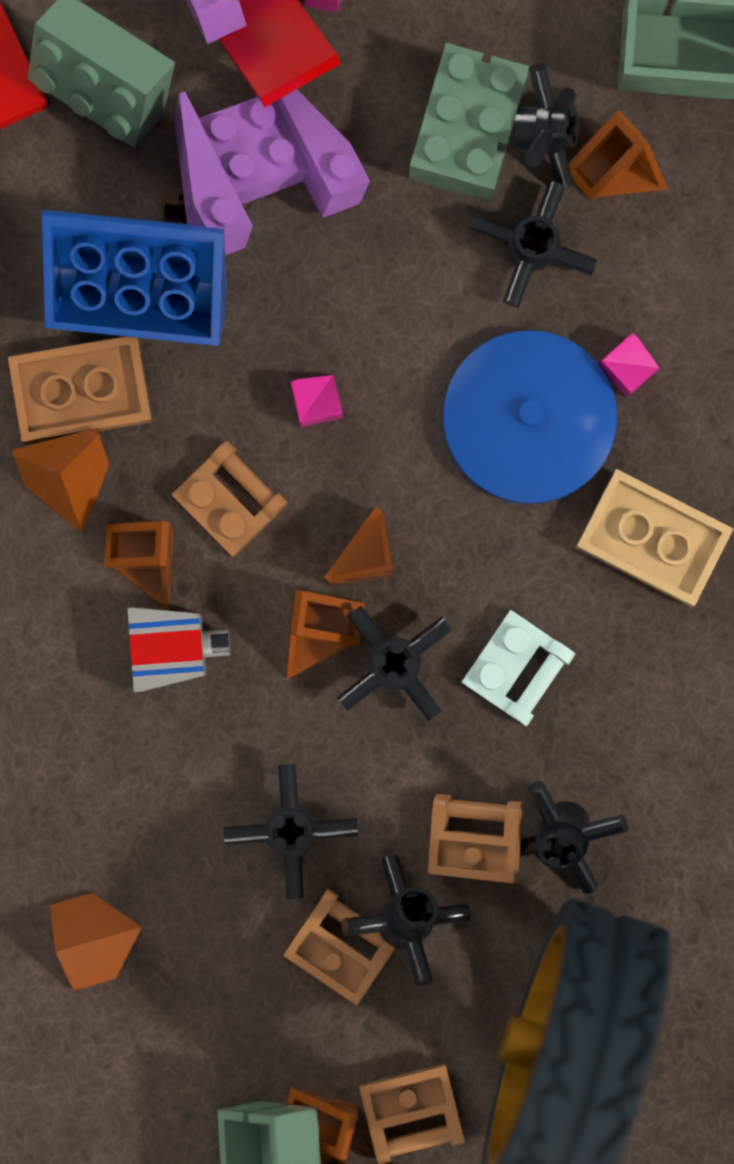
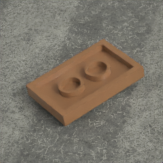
M125 336L8 357L21 441L24 445L48 441L98 428V431H105L153 422L139 339L136 337Z

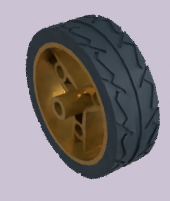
M568 898L563 903L542 946L524 995L518 1017L511 1016L504 1033L498 1061L504 1063L489 1118L481 1164L618 1163L633 1126L644 1091L643 1088L648 1077L664 1010L663 1005L666 999L671 950H669L671 945L670 936L665 928L624 914L618 918L614 916L611 910L574 898Z

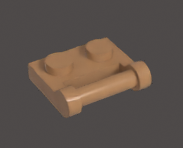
M225 441L171 495L234 558L289 502L280 493L275 495L235 455L237 449L229 441ZM222 466L263 507L255 517L214 476Z
M437 793L434 797L432 808L428 874L505 883L518 882L521 831L525 817L524 803L509 801L507 805L453 800L451 795ZM451 817L504 822V835L449 830V820Z
M328 888L283 956L357 1006L395 950V947L390 946L382 938L380 932L359 935L360 937L378 948L370 959L322 927L320 924L327 914L341 924L344 918L361 916L337 899L339 895Z
M445 1063L359 1085L378 1164L391 1162V1157L448 1142H451L452 1146L465 1143ZM444 1113L445 1125L386 1139L384 1128Z

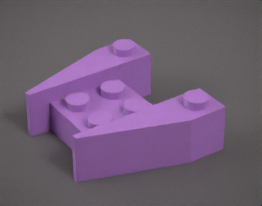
M297 89L265 108L256 97L198 118L186 92L179 93L173 119L187 225L223 228L226 255L246 247L253 227L242 205L304 181L322 218L361 203L370 180L351 143Z

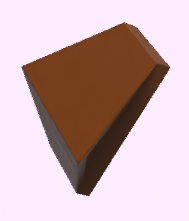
M620 110L611 116L568 163L572 180L591 201L599 196L668 189L649 142Z
M98 428L13 449V457L25 487L82 533L109 467L108 457Z
M375 507L325 575V582L335 586L392 577L394 569L383 511Z
M167 521L107 524L104 567L116 570L166 611L170 609L174 527Z
M296 590L290 633L287 679L349 646H360L361 634L347 616L360 606L364 609L365 603Z
M93 893L50 905L55 953L73 991L116 979L142 926Z
M291 1088L287 1105L317 1108L320 1164H325L328 1161L345 1164L358 1116V1105L305 1090Z

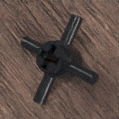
M537 63L528 69L537 106L520 107L517 110L515 116L516 141L522 151H527L524 160L530 167H538L545 155L548 154L554 181L567 188L573 182L565 148L574 147L578 140L579 122L573 105L577 95L573 89L564 88L561 90L558 98L554 100L546 65L544 63Z
M549 181L536 216L527 217L516 224L515 227L477 213L472 222L470 230L508 244L509 255L516 264L503 302L509 306L519 307L532 272L547 268L553 261L588 275H592L598 259L560 245L559 234L552 220L565 187L557 182ZM533 234H537L542 237L540 239V246L545 249L544 253L536 254V251L528 248L524 250L521 243L522 241H530Z
M362 606L349 614L347 617L370 645L372 651L368 660L369 673L337 696L346 710H350L381 686L390 690L404 689L427 721H430L442 711L417 677L421 668L420 655L452 631L446 620L441 616L408 641L400 637L386 638ZM391 651L394 654L401 653L406 659L404 662L406 671L401 675L397 672L387 674L382 668L386 663L385 655Z
M296 764L278 765L281 807L270 814L265 824L224 827L225 844L267 842L274 853L284 857L286 899L304 898L301 856L311 850L317 838L358 836L357 818L315 821V818L308 810L298 806ZM293 818L294 823L304 829V835L299 836L295 843H287L283 837H280L279 828L285 825V819Z
M543 781L532 783L528 787V792L543 820L539 824L537 835L521 839L520 857L538 853L542 861L550 867L570 869L584 894L594 892L598 887V883L583 856L587 853L591 840L627 832L628 823L625 816L619 815L590 822L589 814L582 806L569 801L554 803Z
M390 855L382 859V865L391 898L382 907L380 914L344 918L342 920V931L345 936L380 932L382 938L390 946L397 949H406L415 985H427L433 979L422 942L431 933L434 925L469 921L471 916L468 904L438 907L435 898L427 890L420 887L407 888L398 855Z

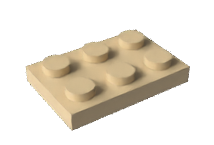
M616 469L576 548L690 607H694L733 528Z

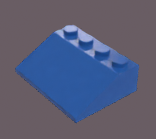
M43 210L45 328L219 346L226 315L227 290L225 234L223 228Z

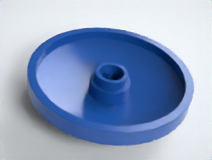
M542 331L507 333L493 338L475 349L455 372L449 384L443 407L445 440L449 452L461 472L475 486L487 494L517 504L552 502L564 498L584 486L605 462L611 450L617 427V408L614 393L600 365L588 352L574 342Z

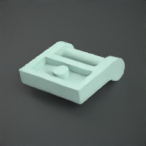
M510 610L461 683L527 727L534 717L531 712L562 666L564 664L569 665L576 654ZM538 647H541L549 655L517 703L507 698L506 694Z

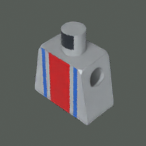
M127 608L134 692H142L205 676L206 657L230 656L229 630L203 631L202 614Z

